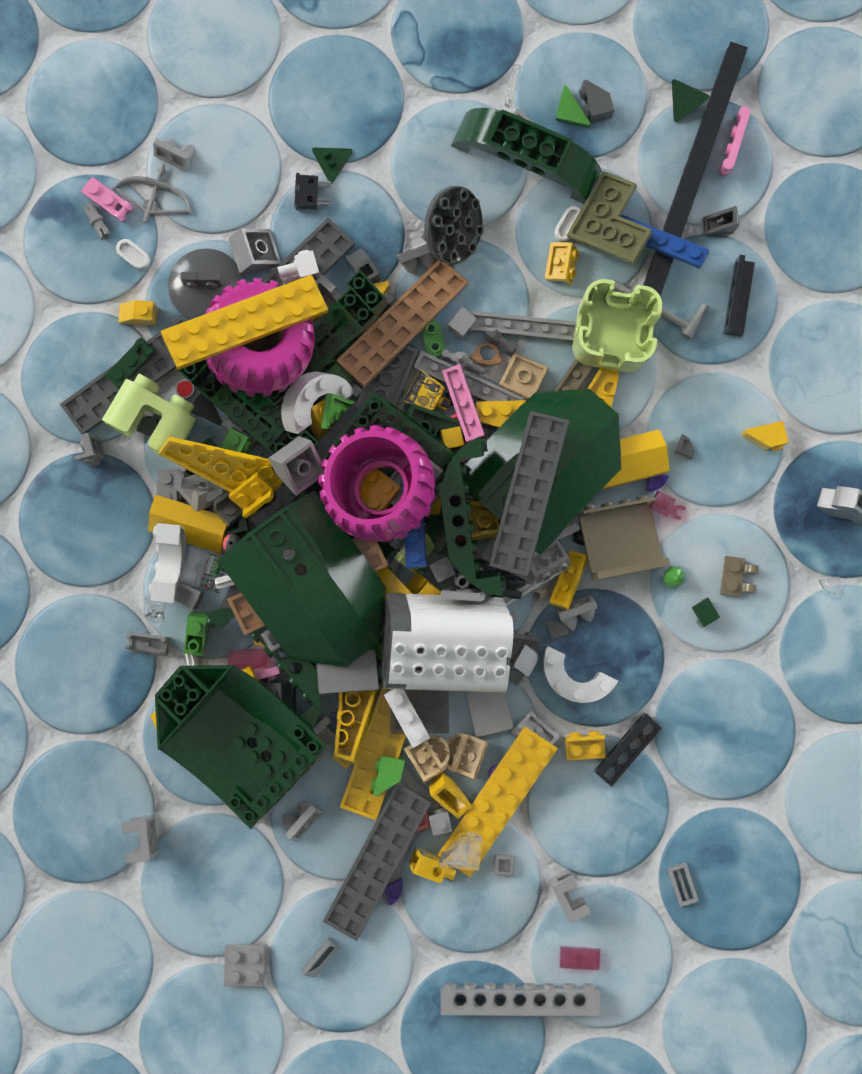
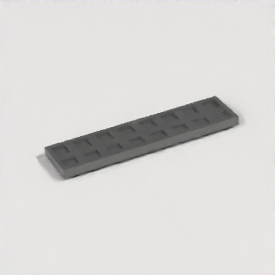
M327 218L277 267L294 263V256L298 255L300 251L313 250L320 276H324L355 246V243L330 218ZM277 267L262 281L269 284L270 280L279 283V287L285 285L280 278Z
M182 315L164 329L186 322L187 320ZM161 331L146 341V344L149 347L152 346L156 352L134 374L130 381L134 382L137 375L141 374L157 383L176 369L162 338ZM140 350L137 354L141 357L144 352ZM112 367L60 404L81 434L88 433L103 422L102 418L119 391L104 376Z
M530 411L489 566L529 576L567 434L569 420Z
M396 783L323 920L324 923L355 941L358 940L432 802L431 800L400 783Z

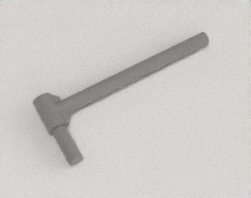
M613 279L615 281L614 289L626 294L633 292L630 288ZM702 303L694 318L687 321L662 308L661 316L682 327V335L691 340L709 306Z

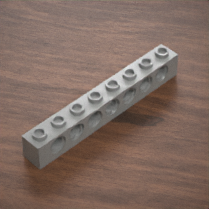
M448 982L445 985H441V1015L601 1016L600 990L593 983H584L583 986H575L573 983H564L563 986H555L554 983H544V986H536L535 983H524V986H516L515 983H505L504 986H496L495 983H485L484 986H476V983L471 982L464 985ZM462 994L466 999L463 1002H458L455 997ZM482 994L486 998L483 1002H477L475 997ZM501 994L505 996V1000L497 1002L495 997ZM517 995H524L525 999L523 1002H516L515 997ZM537 995L545 996L542 1002L534 1000ZM557 995L565 997L560 1003L554 1001ZM577 995L584 996L582 1002L577 1003L574 1001Z

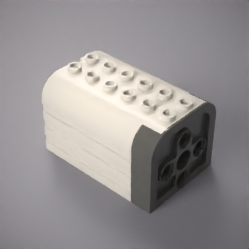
M386 593L380 660L384 689L506 692L510 672L509 659L512 655L513 620L503 598L489 597L478 602L440 598L441 595Z

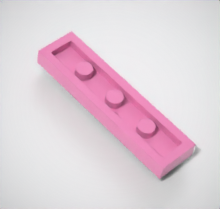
M458 364L443 370L442 372L466 442L468 443L479 436L485 437L461 365Z

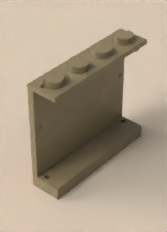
M641 496L637 498V501L633 502L630 499L619 501L617 505H613L612 502L601 504V508L596 509L594 505L588 506L578 514L592 581L670 565L669 558L663 559L651 508L650 502L655 501V497Z

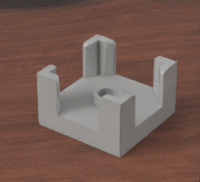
M184 468L176 471L175 488L196 512L212 506L218 495H223L227 492V490L196 474L185 478Z
M155 815L131 818L128 822L122 823L123 833L139 831L141 846L136 847L134 852L125 855L126 864L149 861L159 854Z
M570 870L549 879L570 924L591 914L583 897L572 901L567 892L577 886V882Z

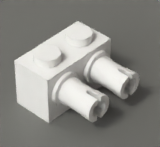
M313 250L300 251L298 255L294 256V263L277 267L283 284L312 275L315 281L320 277Z

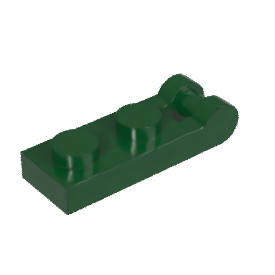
M141 337L136 340L134 345L104 376L120 390L125 379L130 380L155 354L156 350L152 346L149 347ZM140 350L144 352L141 357L137 354Z

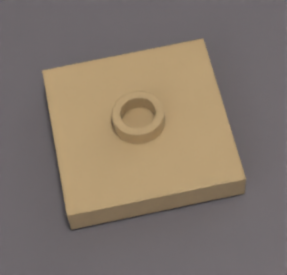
M514 352L499 386L528 400L534 393L538 392L549 367Z

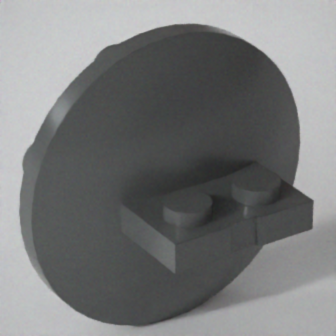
M448 186L434 196L427 209L424 232L421 238L426 241L430 252L437 260L447 264H458L468 259L476 251L480 237L484 232L479 200L469 189L462 186ZM475 236H478L477 243L472 242Z
M197 249L180 258L171 270L168 280L169 296L179 313L191 320L204 315L210 307L213 298L216 295L221 296L222 290L229 285L232 288L236 287V283L243 280V276L239 273L236 262L227 254L215 249Z

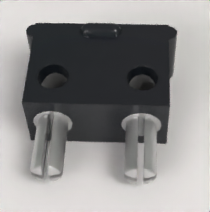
M296 173L295 209L317 210V205L330 206V199H318V187L331 188V181H319L318 176Z

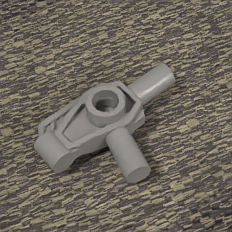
M443 350L442 352L443 359H448L456 365L460 364L463 370L471 369L481 374L485 372L486 367L474 363L471 360V356L459 351L455 354L450 353L448 350Z

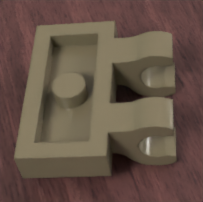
M725 556L720 594L740 597L741 592L755 593L756 585L742 583L743 573L758 574L759 566L744 564L745 558Z

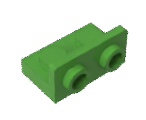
M230 428L220 448L248 453L252 445L250 442L252 438Z

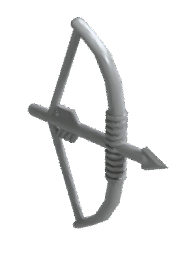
M165 164L157 170L159 172L157 179L131 176L124 178L112 187L113 190L119 192L145 212L144 223L148 221L150 214L192 213L187 196L171 184L161 182L163 174L166 173ZM137 181L151 185L154 188L150 199L145 200L142 207L118 187L124 183ZM158 188L178 194L185 201L187 209L155 211L157 203L154 200Z

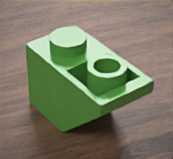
M192 611L188 615L184 644L185 654L204 655L211 626L206 621L208 618L207 612Z
M382 755L381 759L377 758L375 770H378L377 778H373L371 784L374 796H378L401 781L405 759Z

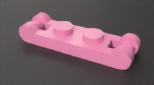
M746 106L741 107L735 117L737 126H733L730 137L733 139L731 143L727 144L724 153L727 155V158L719 168V173L722 176H727L735 164L750 116V109Z

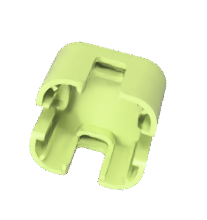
M600 279L594 281L588 286L578 307L572 345L573 354L580 363L586 366L628 373L638 371L649 360L656 349L657 338H652L654 325L659 320L662 312L661 297L657 291L648 286L636 285L631 294L614 292L615 281Z
M141 374L137 375L134 382L125 379L102 418L105 424L130 437L147 411L162 417L148 441L151 450L159 454L160 448L169 436L186 440L196 423V419L191 416V411L194 408L193 404L173 394L169 402L157 396L160 392L159 385Z

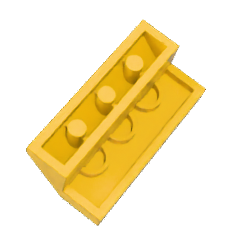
M659 429L620 439L622 469L602 490L669 473L667 445Z
M155 494L149 512V532L153 533L154 526L157 523L181 525L185 530L186 544L218 554L222 553L227 525L215 513L204 509L196 512L191 505Z

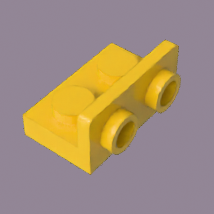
M551 242L545 273L547 281H565L568 285H572L573 279L576 276V261L579 259V251L573 243Z
M257 471L230 492L229 498L243 509L242 516L247 518L250 515H254L261 506L272 501L274 485Z
M588 731V735H581L580 732L569 733V736L564 737L566 760L606 758L605 735L600 734V731Z

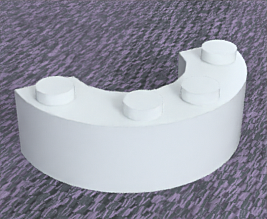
M309 372L300 376L294 385H290L283 399L281 415L285 431L299 434L312 424L311 408L319 396L324 394L326 396V393H332L347 399L355 393L354 389L345 379L333 374Z
M157 523L153 529V537H156V554L159 555L158 562L155 564L156 575L149 585L148 594L151 595V601L174 603L178 598L181 589L179 584L183 581L186 560L185 530L181 525Z
M546 646L544 649L542 669L549 686L565 699L579 703L594 702L609 694L618 683V680L601 672H597L587 682H576L567 675L564 669L565 654L549 646Z

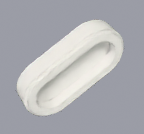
M571 206L566 209L555 227L554 235L558 241L567 242L570 240L567 237V233L578 216L580 208Z
M122 239L117 243L116 251L126 262L137 270H145L149 267L151 263L150 257L139 246L129 239Z

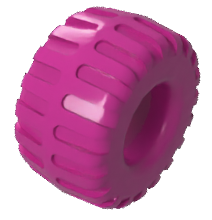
M253 278L251 283H246V280H240L236 283V287L232 288L229 285L222 290L221 296L216 295L205 314L277 288L279 283L270 280V284L263 283L262 278ZM312 319L282 330V339L277 346L268 351H252L242 345L206 359L208 367L212 373L216 374L217 380L221 384H229L230 390L236 393L242 390L249 397H254L255 393H262V397H268L276 390L278 393H281L287 389L289 384L294 385L299 380L311 360L315 340Z
M378 425L370 426V430H366L363 427L354 430L355 434L351 436L345 434L340 438L342 442L337 447L333 445L328 452L331 454L329 459L323 460L321 468L324 473L319 475L318 483L322 488L319 492L320 498L325 505L327 513L336 525L355 538L373 543H390L395 538L403 539L409 536L408 532L410 530H417L422 525L420 521L424 516H429L431 502H435L436 493L434 489L436 487V478L430 459L416 441L394 428L386 427L384 429ZM381 467H390L402 475L404 482L403 495L400 501L390 509L384 511L372 510L363 503L361 485L365 477L373 470Z

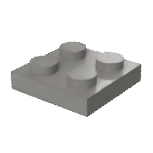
M226 944L224 986L264 987L265 944Z

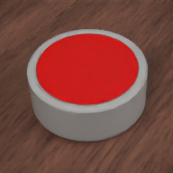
M181 380L177 383L175 391L181 398L190 399L195 394V386L188 380Z

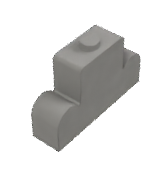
M837 486L836 490L821 489L817 504L819 509L829 516L849 519L855 524L862 525V491L860 489Z

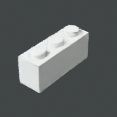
M392 689L386 692L384 696L411 746L414 748L430 739L404 689Z

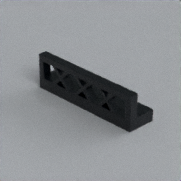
M739 255L734 262L723 334L740 337L744 335L755 262L745 261L746 255Z
M642 713L606 755V758L594 769V772L611 787L662 729L647 713ZM648 723L655 727L651 734L643 735V729ZM635 738H640L641 746L638 749H630V744ZM624 752H628V761L625 764H618L617 759ZM611 767H615L616 775L610 781L604 775Z

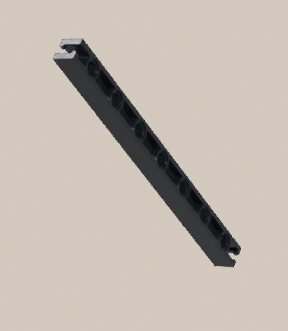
M730 41L665 221L662 231L681 238L744 61L748 49L746 46ZM655 251L643 286L653 288L661 296L674 258Z

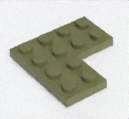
M603 171L568 231L567 237L635 265L652 234V229L621 217L637 188L636 183Z

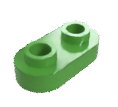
M432 320L422 330L426 352L440 358L443 350H445L440 325ZM433 327L435 330L433 332H429L428 328ZM438 345L439 349L433 350L432 346Z

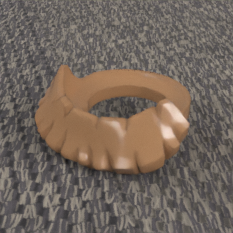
M491 343L480 344L476 348L475 353L471 354V359L479 365L496 366L502 363V357L499 355L498 348ZM483 347H491L495 351V355L491 360L482 359L480 350Z

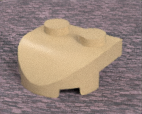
M457 733L446 740L450 749V760L447 768L453 772L476 779L488 742L472 735Z
M429 734L430 739L414 748L411 745L404 748L405 754L423 783L441 774L448 766L450 749L447 742L440 736Z

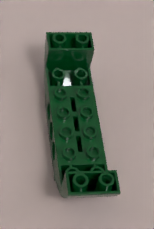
M474 108L466 112L451 144L452 147L468 153L471 146L568 187L572 189L570 198L581 203L586 202L602 173L598 162L590 153L573 142L571 138L503 109Z
M361 270L346 283L350 288L328 309V313L323 314L312 324L315 339L313 355L301 376L309 372L325 373L370 328L383 310L387 298ZM291 384L288 385L285 391L278 393L277 390L273 391L271 396L266 398L274 406L282 404Z
M206 359L177 370L272 455L298 436L312 441L314 447L319 443L305 429L299 434L285 431L281 410L274 406L266 397H262L261 393H255L254 397L246 396L245 391L239 390L236 393L230 390L229 384H221L217 380L216 374L210 371Z
M479 436L468 442L457 452L445 471L443 481L438 483L449 563L453 562L463 577L478 589L489 594L503 596V591L506 590L505 576H501L500 571L480 574L479 559L475 560L474 556L478 552L476 540L472 541L475 528L474 521L469 519V515H472L471 501L467 502L466 497L470 493L469 484L464 482L463 476L467 474L466 463L461 460L484 457V452L488 451L486 439L482 440V436ZM453 495L459 496L461 503L454 504L451 501V497ZM454 516H462L464 522L461 524L456 523ZM458 535H463L466 537L467 541L464 543H460L457 541L456 537Z
M231 607L206 613L208 616L206 621L213 629L216 627L221 629L235 617ZM266 626L252 631L251 637L257 643L262 642L265 646L263 651L269 658L274 657L278 661L275 665L282 673L286 671L289 674L288 680L295 688L300 687L303 691L301 695L307 703L312 702L298 716L313 730L321 705L317 669L311 662L291 660L288 656L281 657L278 654L279 648L271 652L260 635L268 630ZM299 662L302 665V669L294 672L291 669V664Z

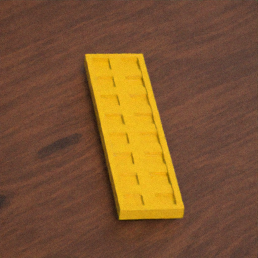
M309 275L161 331V335L177 370L328 313V307L313 276Z
M384 685L382 686L356 764L340 804V808L373 820H377L386 791L378 796H374V790H371L372 780L377 778L378 770H375L377 758L381 759L382 755L398 758L406 738L402 727L384 696L386 692L392 689H384ZM404 690L414 709H416L422 690Z
M524 726L472 802V807L464 814L437 856L468 877H471L558 748Z

